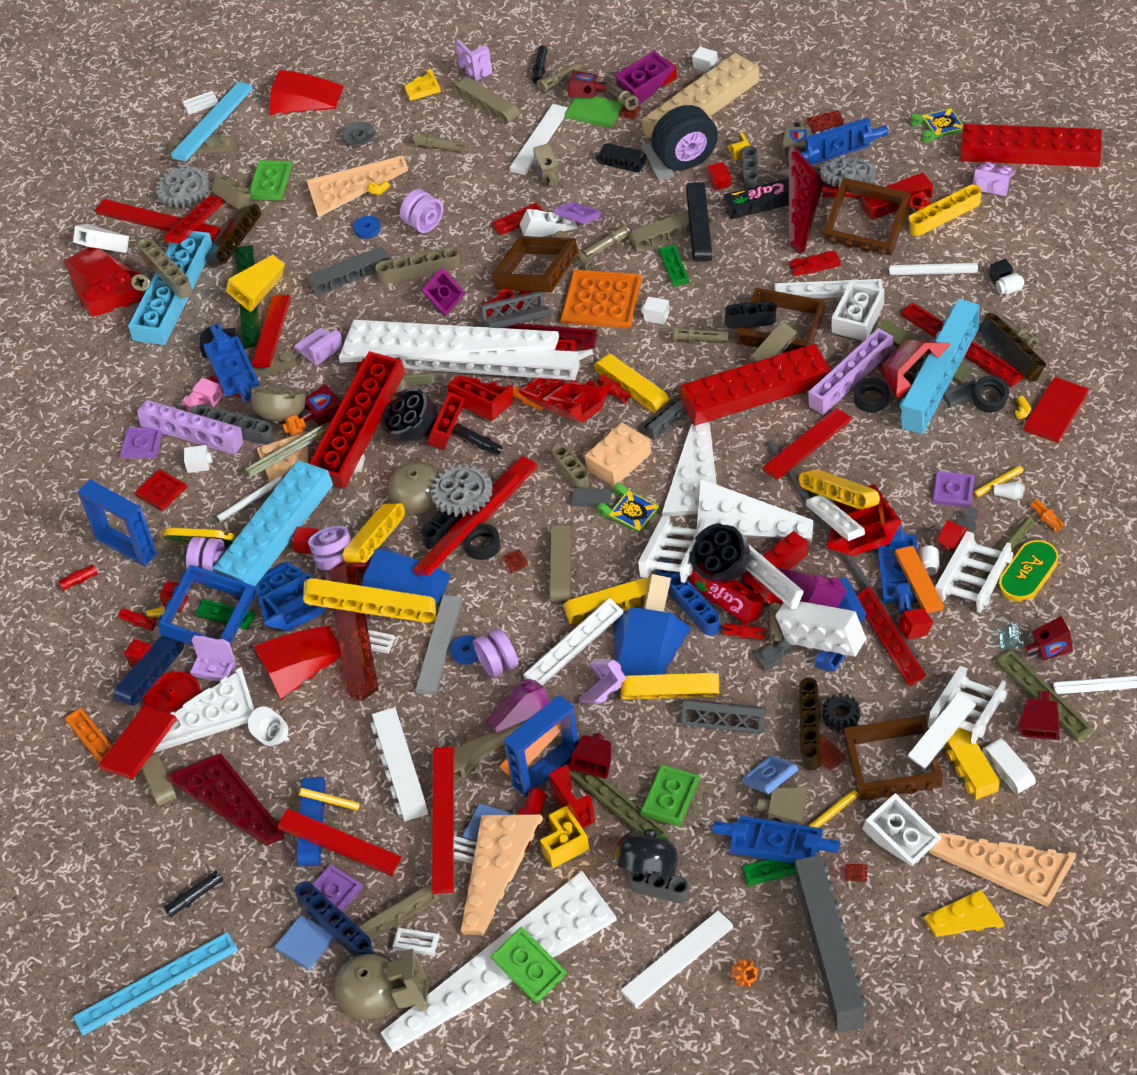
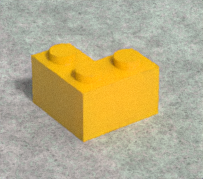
M567 806L548 815L553 834L541 839L540 842L542 853L553 869L588 851L589 843L586 833Z

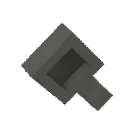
M970 507L965 519L959 517L955 523L967 528L968 532L974 533L977 529V524L974 522L978 515H975L978 509Z
M784 640L775 649L772 645H769L754 653V657L763 670L766 671L781 664L782 657L791 653L789 649L790 644L787 640Z

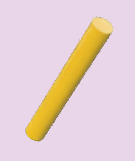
M1020 465L973 491V495L976 498L994 489L995 484H1003L1022 473L1023 468Z
M300 788L298 792L299 796L356 811L359 809V803L305 788Z
M852 790L808 826L819 828L859 796L858 793Z

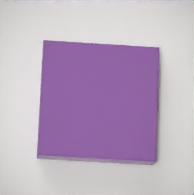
M573 201L555 208L554 212L556 215L582 224L598 219L601 216L599 210Z
M127 427L120 453L121 458H157L163 435L162 431L154 428Z
M936 471L932 504L970 508L975 475Z
M331 864L313 883L341 911L347 907L363 888L362 883Z

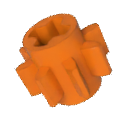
M298 415L286 418V424H283L285 434L290 433V436L303 433L302 428H306L304 419H299Z
M738 959V963L731 966L732 975L730 977L736 979L735 985L751 987V983L757 980L758 968L753 967V961Z

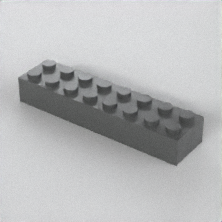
M821 855L795 860V879L837 1034L864 1028V1020H867L865 1011L867 1004L865 996L860 994L861 982L859 976H855L854 970H856L853 956L850 957L849 955L850 944L848 937L844 938V922L838 916L840 912L838 901L833 899L834 888L832 881H828L827 863L822 862Z

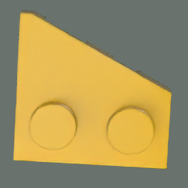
M431 68L426 70V75L423 77L418 76L414 81L404 86L410 101L441 92Z

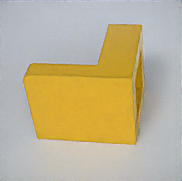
M743 132L739 133L740 142L728 146V151L734 161L742 159V149L750 146Z

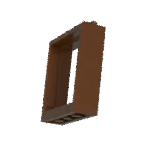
M843 177L823 231L825 240L831 241L832 244H836V242L841 243L848 248L857 247L864 252L874 251L881 256L882 254L892 256L910 206V193ZM846 192L900 204L887 243L833 230Z
M519 236L492 273V282H494L495 289L502 290L508 288L517 291L553 292L579 254L576 238ZM525 254L557 255L544 275L512 274Z
M755 288L749 303L771 301L779 308L815 314L806 340L795 338L783 353L813 344L825 313V300ZM750 327L738 328L737 344L758 348L771 333L750 330Z
M926 715L844 728V741L859 801L867 799L872 801L885 796L890 798L895 793L898 795L904 793L914 794L922 790L933 791L934 788L942 787L943 775L937 755L931 761L933 773L864 783L855 744L915 734H923L924 736L929 730Z

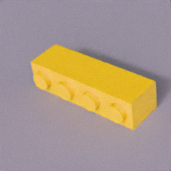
M958 728L944 745L947 759L949 762L953 761L957 776L965 781V788L968 794H972L975 800L998 792L999 779L978 744L971 743L972 734L970 731Z

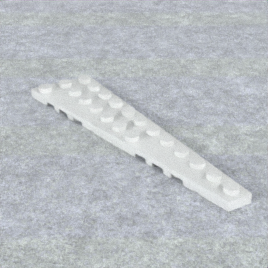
M353 320L339 355L340 363L360 362L362 359H365L369 351L393 358L406 356L410 359L469 355V352L487 354V351L504 353L506 350H514L515 352L555 350L559 334L557 331Z
M581 871L428 994V1010L419 1012L417 1006H413L381 1032L383 1039L393 1053L513 982L490 959V956L521 926L554 958L617 920L615 914L583 871Z

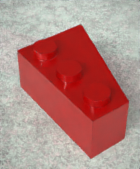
M124 269L80 293L83 306L92 317L114 311L113 309L124 306L125 308L129 304L141 302L144 295L142 291L132 286V277Z
M462 375L456 376L447 384L448 392L466 398L462 408L490 421L496 419L514 401L513 385L508 384L507 387L500 386L494 381H491L489 384L480 382L478 378Z

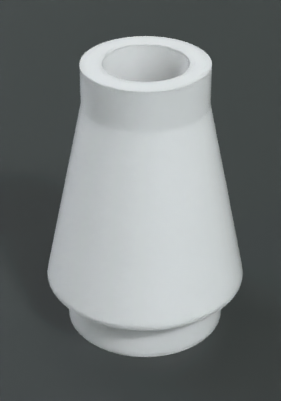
M1016 481L995 484L994 486L995 496H1002L1013 500L1023 498V483Z

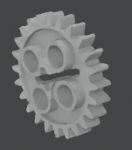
M851 157L835 158V160L829 159V162L825 161L820 167V178L823 179V182L827 181V184H832V186L838 185V188L843 177L872 184V181H875L876 167L873 164H869V161L864 162V159L857 160V157L854 159Z
M189 165L185 169L181 166L180 169L175 167V171L168 170L169 174L163 173L164 178L159 177L160 182H156L157 186L155 189L160 202H163L164 205L169 204V207L175 205L176 208L179 205H182V208H184L186 204L191 207V203L197 204V200L202 201V196H207L206 192H209L210 187L208 175L206 176V173L202 172L201 168L198 170L196 167L190 169Z
M459 464L457 469L451 466L450 471L444 469L445 474L438 473L439 478H434L435 484H431V496L433 503L436 504V508H440L441 512L447 510V515L454 512L455 517L459 513H462L464 517L466 512L472 515V510L479 512V506L485 507V502H490L489 497L492 496L493 490L491 479L488 477L487 472L483 473L482 468L476 470L475 465L469 468L468 464L464 468Z

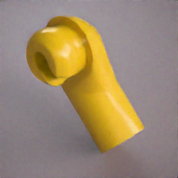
M387 181L382 182L380 185L371 182L367 186L369 193L377 196L390 188V184Z
M1019 396L1016 399L1019 409L1018 411L1015 410V415L1018 419H1025L1030 413L1031 407L1024 396Z
M164 606L146 610L147 617L152 619L159 618L160 615L165 613Z

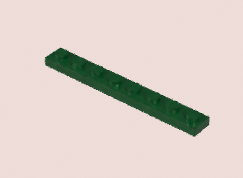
M253 245L242 246L236 249L237 274L255 265ZM240 304L243 348L257 347L260 338L258 305L250 312Z

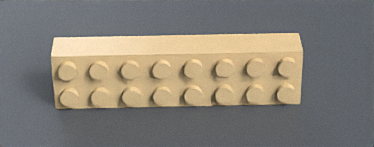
M734 53L642 118L643 134L651 138L653 129L660 118L668 111L679 106H698L709 117L759 82V66Z

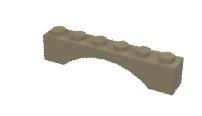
M527 720L497 733L494 731L487 735H482L471 742L463 743L459 747L454 748V782L466 778L474 765L487 754L505 747L504 739Z

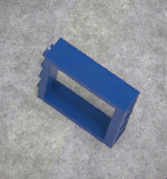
M91 479L81 487L78 494L95 539L139 564L146 566L157 555V551L141 506ZM104 509L124 520L130 537L110 527Z
M190 564L187 571L182 573L179 586H175L173 598L167 601L165 613L159 616L157 624L159 626V634L194 646L192 642L194 635L205 636L171 624L192 583L196 582L240 597L220 639L226 640L231 645L255 598V586Z
M558 695L504 739L512 786L525 797L528 796L530 789L538 788L547 781L549 773L553 772L556 768L565 766L571 761L573 751L579 743L574 705L571 701L567 702ZM560 722L563 742L528 770L525 750Z

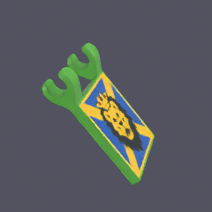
M952 108L924 115H911L912 120H914L910 122L912 126H917L924 122L929 129L923 131L925 137L922 140L924 143L938 137L963 131V123Z
M617 482L614 485V494L622 498L612 510L605 503H600L597 506L599 509L597 514L608 517L640 533L659 510L660 506L628 490L623 484Z

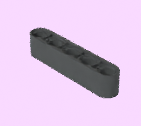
M378 247L311 274L308 277V283L316 295H321L376 273V264L391 258L383 247Z
M196 405L190 411L193 414L241 427L243 440L263 445L270 444L274 440L271 424L267 421L205 405Z

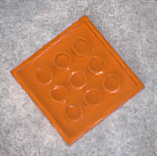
M574 269L561 316V323L631 329L643 279L642 274Z

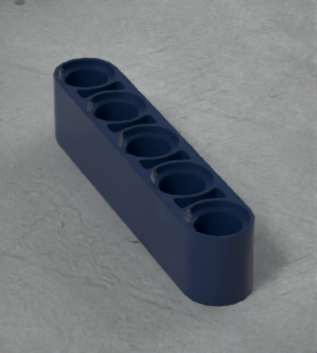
M161 635L114 691L115 701L136 706L180 655L185 643Z
M304 881L296 886L295 894L299 906L353 957L362 954H373V947L369 936L313 884ZM332 920H338L335 923H330ZM347 933H352L350 936H344ZM363 946L367 947V948H365V949H363V950H360V949H359L360 947H363Z

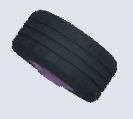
M694 105L679 106L668 111L657 122L652 132L651 146L666 167L675 171H684L703 163L711 155L717 143V127L700 107Z

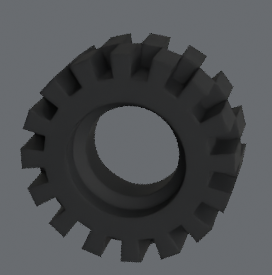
M839 693V697H836V694H834L832 699L830 697L827 698V702L823 704V722L825 721L827 727L830 725L832 731L836 728V732H840V729H843L844 732V728L853 727V725L857 726L860 719V707L858 701L855 702L854 697L849 699L848 694L843 697V693ZM837 709H845L849 714L844 717H838L833 712Z

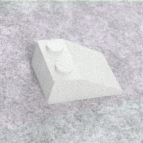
M896 793L866 819L862 828L878 845L911 866L942 839Z

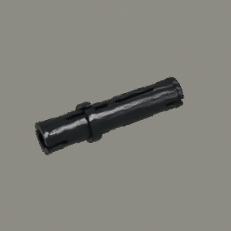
M544 45L538 47L536 62L532 69V82L537 84V80L542 79L545 73L544 66L548 49Z
M459 423L454 426L458 431L453 429V434L477 445L479 449L487 450L495 456L500 455L502 452L498 450V448L503 449L502 445L491 441L490 437L482 436Z
M215 870L186 892L179 893L175 900L163 907L165 912L169 913L168 916L172 918L185 907L189 908L192 902L220 882H223L221 875Z

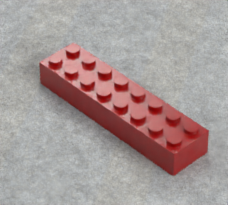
M963 124L961 162L1100 167L1102 129Z
M812 344L682 384L680 399L694 426L811 390L831 370L816 344Z
M371 351L367 353L309 463L328 470L333 486L346 488L381 420L385 406L389 405L405 374L401 359Z

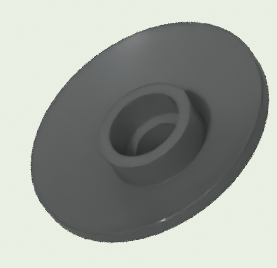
M366 122L352 123L344 129L342 133L343 140L350 145H364L374 138L375 129Z

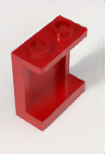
M565 765L549 773L552 796L561 808L567 806L582 829L594 823L593 803L590 796L587 794L576 799L571 792L572 783L569 767Z

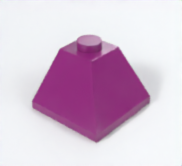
M444 268L432 273L422 284L421 288L424 295L443 316H446L466 294Z

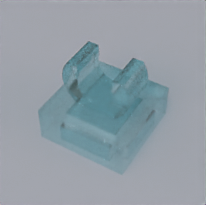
M1010 622L1000 631L1002 649L1009 650L1012 646L1019 648L1024 644L1023 641L1019 640L1023 633L1018 630V624Z

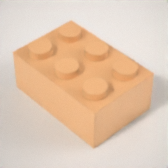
M621 422L585 455L586 469L614 487L617 482L620 483L651 454L650 439Z

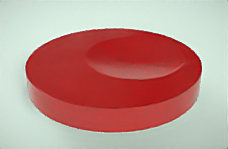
M180 671L162 674L145 694L144 704L166 713H175L183 708L185 703L202 693L198 681L192 675Z

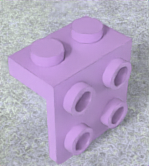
M460 40L456 41L457 47H455L459 58L457 60L458 65L461 69L464 68L469 77L477 81L492 74L489 48L486 45L470 51Z
M985 162V164H981L975 169L973 185L980 186L982 192L1006 196L1010 178L1015 174L1016 170H1013L1011 166L1002 165L998 167L995 166V163Z
M319 328L297 343L295 348L317 366L343 348L341 333L337 329L328 333L323 328Z
M193 636L192 642L197 659L190 672L191 675L196 678L220 682L225 677H230L237 665L230 643L224 639Z
M594 659L589 663L600 680L579 697L581 703L600 704L608 698L607 695L618 690L622 686L621 683L626 677L621 671L620 664L614 659Z

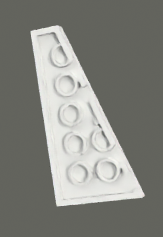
M710 422L696 426L691 424L662 516L698 514L701 479L716 484Z
M701 479L697 529H699L702 521L705 520L707 527L716 523L734 526L745 538L784 539L794 530L806 540L812 541L813 520Z
M238 668L235 670L236 673L228 678H223L215 687L206 689L185 703L183 708L177 712H171L170 714L175 715L177 721L153 753L248 723L254 707L242 668Z

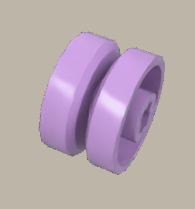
M416 189L409 193L400 209L402 221L421 233H428L436 227L443 214L442 202L422 189Z
M328 527L309 538L308 544L312 554H314L313 558L318 569L332 570L348 564L343 558L344 548L351 540L346 527Z
M193 537L187 549L186 569L191 564L214 572L213 567L225 553L223 540L211 538L207 541L205 537Z
M501 628L490 631L488 638L480 636L473 640L476 655L490 678L495 679L502 675L503 668L510 671L518 667L519 663L516 652Z

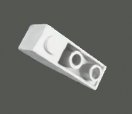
M531 209L526 210L519 224L523 236L543 237L555 234L558 231L577 228L575 221L556 215L554 212Z
M89 224L75 226L74 243L105 250L127 252L129 236Z

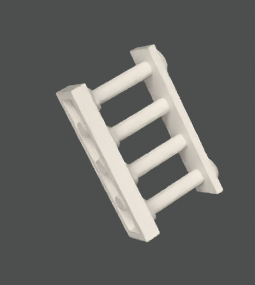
M662 516L638 561L640 577L648 578L650 572L654 569L680 572L681 582L685 583L688 575L692 574L693 567L689 555L696 541L695 537L707 527V522L703 520L699 529L673 527L670 523V516ZM672 534L683 536H692L694 537L693 541L672 539L668 537ZM666 546L689 548L687 553L662 550ZM662 557L683 561L681 564L657 562V559Z
M966 531L935 587L941 601L944 602L947 595L950 594L976 601L977 612L981 613L984 606L989 604L990 595L1005 567L1013 559L1011 543H1006L1003 551L976 544L974 533ZM977 552L998 558L995 565L970 559L969 555ZM970 566L991 573L987 579L962 573L961 570L963 567ZM961 580L982 586V589L978 594L954 587L953 584L955 581Z
M960 666L930 711L928 728L933 725L958 692H960L977 706L985 708L983 713L972 710L968 717L978 720L976 724L963 721L959 728L973 732L971 743L975 744L979 737H983L986 725L1000 702L1004 703L1007 696V691H1005L1006 682L1002 681L997 690L969 680L966 677L968 668ZM969 688L992 698L988 701L962 692L961 689Z

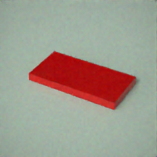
M1054 377L1024 425L1023 431L1059 443L1089 394V388Z
M144 705L98 764L99 768L133 780L177 721L176 716Z

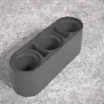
M746 146L742 149L744 189L759 186L757 149L753 146Z
M629 871L628 873L630 888L635 893L679 904L685 903L689 899V885L683 877L675 875L662 877L658 876V872L656 874H641ZM636 879H643L642 881H639V882H636V881H635ZM657 884H663V885L660 886V887H656V886H655V885H657ZM677 889H683L682 892H676Z

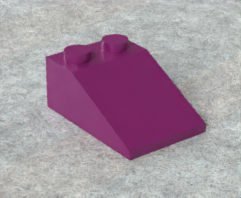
M654 50L615 75L617 86L636 96L639 100V105L655 93L674 70V66Z
M783 568L778 569L804 591L801 597L803 602L838 608L847 592L842 582L835 577L829 578L807 572Z
M532 679L522 681L521 685L515 687L487 718V725L497 733L530 719L550 702L544 686Z

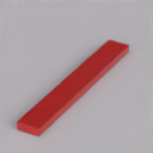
M103 199L95 209L96 214L167 232L183 219ZM202 223L195 230L197 232L210 233L212 243L221 232L220 227Z
M915 303L910 304L901 312L902 317L936 338L938 331L943 329V321ZM974 341L971 342L964 356L966 359L989 374L999 377L1011 388L1024 378L1020 371Z
M504 473L492 485L493 490L492 496L489 497L490 502H485V507L479 506V512L472 510V515L467 512L413 568L415 574L429 576L519 481V475L517 473Z
M454 747L433 748V894L454 893Z

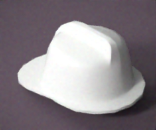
M265 706L256 708L251 713L248 719L249 731L264 745L274 746L289 740L287 737L288 725L275 711Z

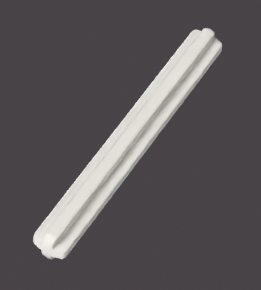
M977 263L889 266V275L978 272Z
M1137 676L1054 682L1053 690L1057 694L1137 688Z

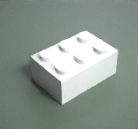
M850 281L832 316V333L865 341L869 337L884 306V289Z

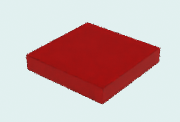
M159 469L135 491V495L163 511L187 488V485Z

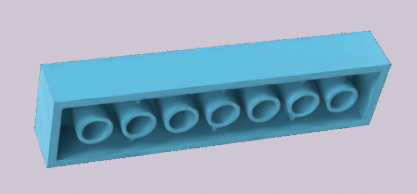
M194 231L181 244L171 242L165 253L188 277L191 290H193L206 264V254L213 246L210 233ZM155 273L149 288L146 290L128 325L132 340L166 345L189 297L179 298Z
M958 299L956 305H952L949 318H945L943 329L938 331L936 336V342H948L950 346L939 358L928 355L927 358L923 359L921 370L916 372L913 385L907 390L906 398H903L899 408L902 409L900 421H902L903 429L923 435L943 398L944 392L947 390L979 329V304Z
M297 460L213 567L214 572L256 586L291 541L296 528L304 524L333 486L328 470Z

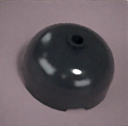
M408 388L396 394L398 397L390 406L388 404L385 406L381 416L382 428L393 439L402 443H412L422 439L432 429L436 419V408L432 399L419 388Z
M716 523L706 527L695 537L696 541L689 555L693 569L702 578L711 582L720 581L725 583L735 580L744 572L749 563L750 548L746 538L736 527ZM705 561V567L701 568L712 573L713 576L703 573L699 569L698 564Z
M645 829L644 831H632L623 835L616 843L612 862H616V866L641 874H656L658 872V876L670 877L676 873L678 852L675 845L668 838L657 834L656 830Z

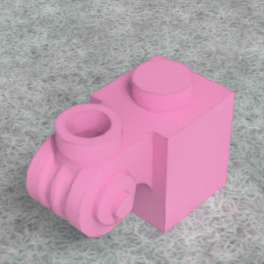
M201 378L194 385L192 393L184 397L182 404L187 407L188 412L194 406L201 404L213 408L223 396L220 384Z

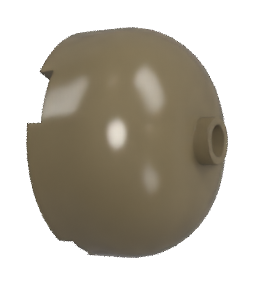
M254 386L251 388V406L254 412L264 419L271 420L272 423H282L288 417L299 416L304 410L306 391L300 393L298 388L285 386L266 387V389H264V386Z
M410 462L400 466L392 474L388 483V494L391 504H403L405 515L410 516L424 512L429 513L435 510L436 504L432 500L431 484H435L434 478H439V471L424 462Z
M362 954L351 958L340 968L335 979V995L340 1008L349 1017L356 1020L373 1018L376 1020L387 1015L397 1005L392 996V990L401 988V982L399 978L391 981L388 979L389 961L375 954Z

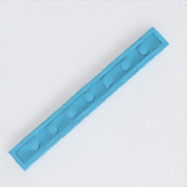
M237 82L171 153L172 158L187 161L253 90L252 85Z
M226 932L79 1012L73 1018L83 1036L235 953L238 949L229 933Z

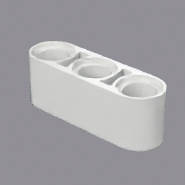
M998 739L982 749L989 764L1015 794H1019L1035 785L1036 782L1032 772L1003 739Z

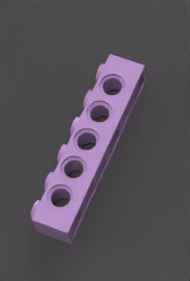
M880 328L872 333L809 391V407L824 415L893 351V336Z
M146 400L137 411L142 428L158 429L162 431V434L199 445H206L209 448L235 455L243 444L241 427L149 400Z

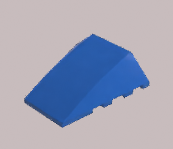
M383 546L376 548L363 577L362 586L429 596L435 599L436 605H439L451 574L436 568L429 576L417 575L413 568L420 562L419 560Z
M287 561L264 574L255 586L266 626L290 631L323 614L326 607L309 605L303 600L304 582L307 579H314L311 574L303 573L302 569Z
M631 607L623 611V614L614 621L615 661L620 664L624 676L663 675L668 664L673 660L676 651L684 642V638L689 634L691 627L672 613Z

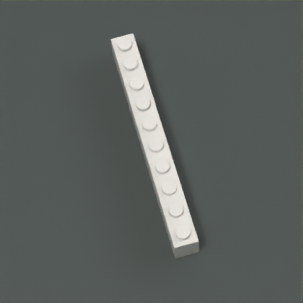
M506 350L504 353L487 351V354L469 352V355L410 359L406 356H400L405 369L575 380L580 366L577 352L556 350L522 352Z

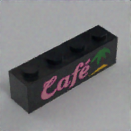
M789 178L724 194V207L730 220L789 206Z

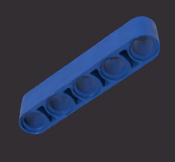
M657 569V575L671 578L668 594L704 634L708 636L716 635L720 630L719 615L688 580L685 583L681 582L680 572Z
M324 777L302 779V788L325 794ZM301 796L300 814L323 823L324 808L322 807H324L325 802ZM298 837V866H320L322 847Z

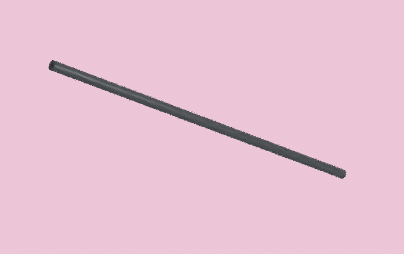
M773 440L767 442L775 457L781 453ZM791 469L787 472V475L805 502L807 499L812 498L809 492L800 486L799 478L794 470ZM813 512L829 536L832 527ZM840 552L863 588L865 589L870 586L914 656L918 659V653L900 631L897 622L853 557Z

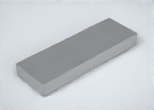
M651 143L640 146L641 151L647 155V162L658 181L674 177L673 170L662 163L653 151Z

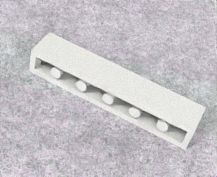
M396 708L372 714L374 722L370 723L373 735L378 734V738L375 739L378 750H383V754L380 757L383 766L388 767V770L385 771L388 783H393V786L390 787L393 799H398V803H395L398 815H403L404 822L428 815L424 796Z

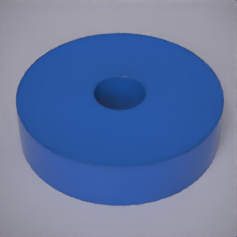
M363 216L354 222L353 229L357 237L370 239L380 233L381 225L378 218Z
M465 635L453 641L450 651L455 662L469 665L479 660L473 646V640L476 637Z

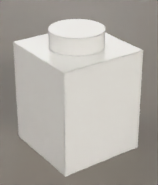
M699 47L692 56L693 68L703 72H709L719 64L717 52Z
M648 297L646 303H643L641 308L644 321L665 324L670 312L669 300Z
M206 445L184 448V463L187 472L210 470V463H213L212 453L208 452Z

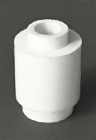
M1018 273L1002 277L996 281V288L1000 295H1007L1022 290L1024 285V279Z
M933 546L921 548L919 550V558L929 576L935 575L940 567L938 549Z

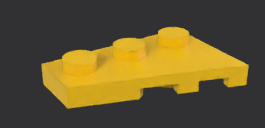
M982 890L924 916V921L935 937L959 934L962 931L984 930V928L1004 927V922Z

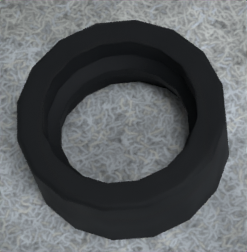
M991 375L980 378L972 391V400L975 406L988 413L1001 410L1009 398L1008 385L999 377ZM983 387H993L1001 394V399L996 402L987 401L980 395V389Z
M863 379L854 388V403L857 408L864 412L876 413L882 411L889 403V387L881 379ZM874 390L883 396L875 400H869L862 397L861 394Z
M477 524L463 539L466 553L471 558L477 560H486L494 557L501 547L499 532L490 524ZM479 536H488L493 539L485 547L471 545V542Z

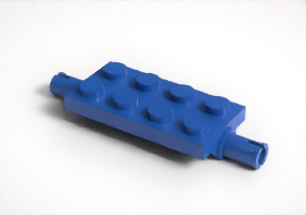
M866 117L805 137V150L801 154L810 165H814L869 147L870 143L874 142L875 139L888 136L889 131L886 125L872 129L870 127V120Z
M216 323L217 328L215 324H212L210 330L214 338L210 343L204 344V350L225 396L240 393L242 401L247 402L246 397L250 401L251 388L260 386L239 337H229L223 332L219 323Z
M901 524L890 544L877 548L883 603H898L900 615L903 614L905 609L906 611L912 610L910 602L918 601L894 555L896 549L914 546L918 554L916 535L904 533L901 529Z
M740 816L738 822H733V824L717 820L713 824V834L731 836V854L795 864V860L817 856L820 850L836 854L840 850V840L822 838L823 828Z

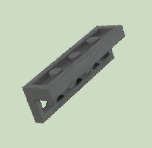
M536 291L480 305L481 326L503 328L550 316L551 309L544 306L543 292ZM534 297H538V305L532 306L530 304ZM519 301H523L524 305L521 309L517 310L515 308ZM504 305L510 306L506 313L500 312ZM486 309H494L492 315L486 317Z
M680 394L641 424L638 430L652 440H656L683 418L687 411L680 399Z
M685 699L683 700L681 725L762 734L766 707ZM687 709L695 710L700 715V718L696 721H686ZM709 712H716L720 720L715 724L709 723L705 716ZM730 714H736L741 722L736 726H732L725 718ZM750 716L759 717V728H750L745 720Z

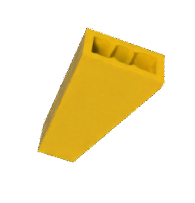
M271 255L229 278L226 292L251 312L281 279L285 264L274 255Z

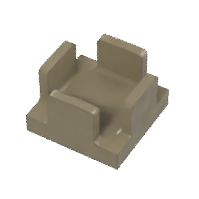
M414 949L405 950V957L403 959L388 963V979L391 981L399 978L400 981L404 980L406 984L405 987L392 990V996L398 1008L416 1005L419 1012L428 1010V977Z

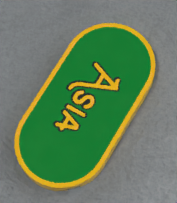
M189 528L162 529L160 536L168 541L190 543L193 537H205L207 541L211 538L222 539L224 545H231L236 539L235 534L230 532L227 536L220 530Z
M1033 540L1025 543L1000 576L999 588L1003 596L1015 602H1022V600L1026 599L1028 601L1034 598L1058 564L1056 548L1042 540Z

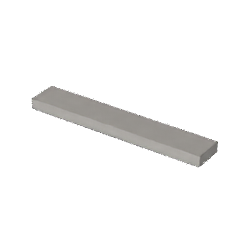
M443 595L416 686V693L436 695L463 602L462 597Z

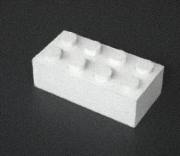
M800 601L797 609H792L783 603L775 616L785 640L791 645L856 657L866 640L855 611Z

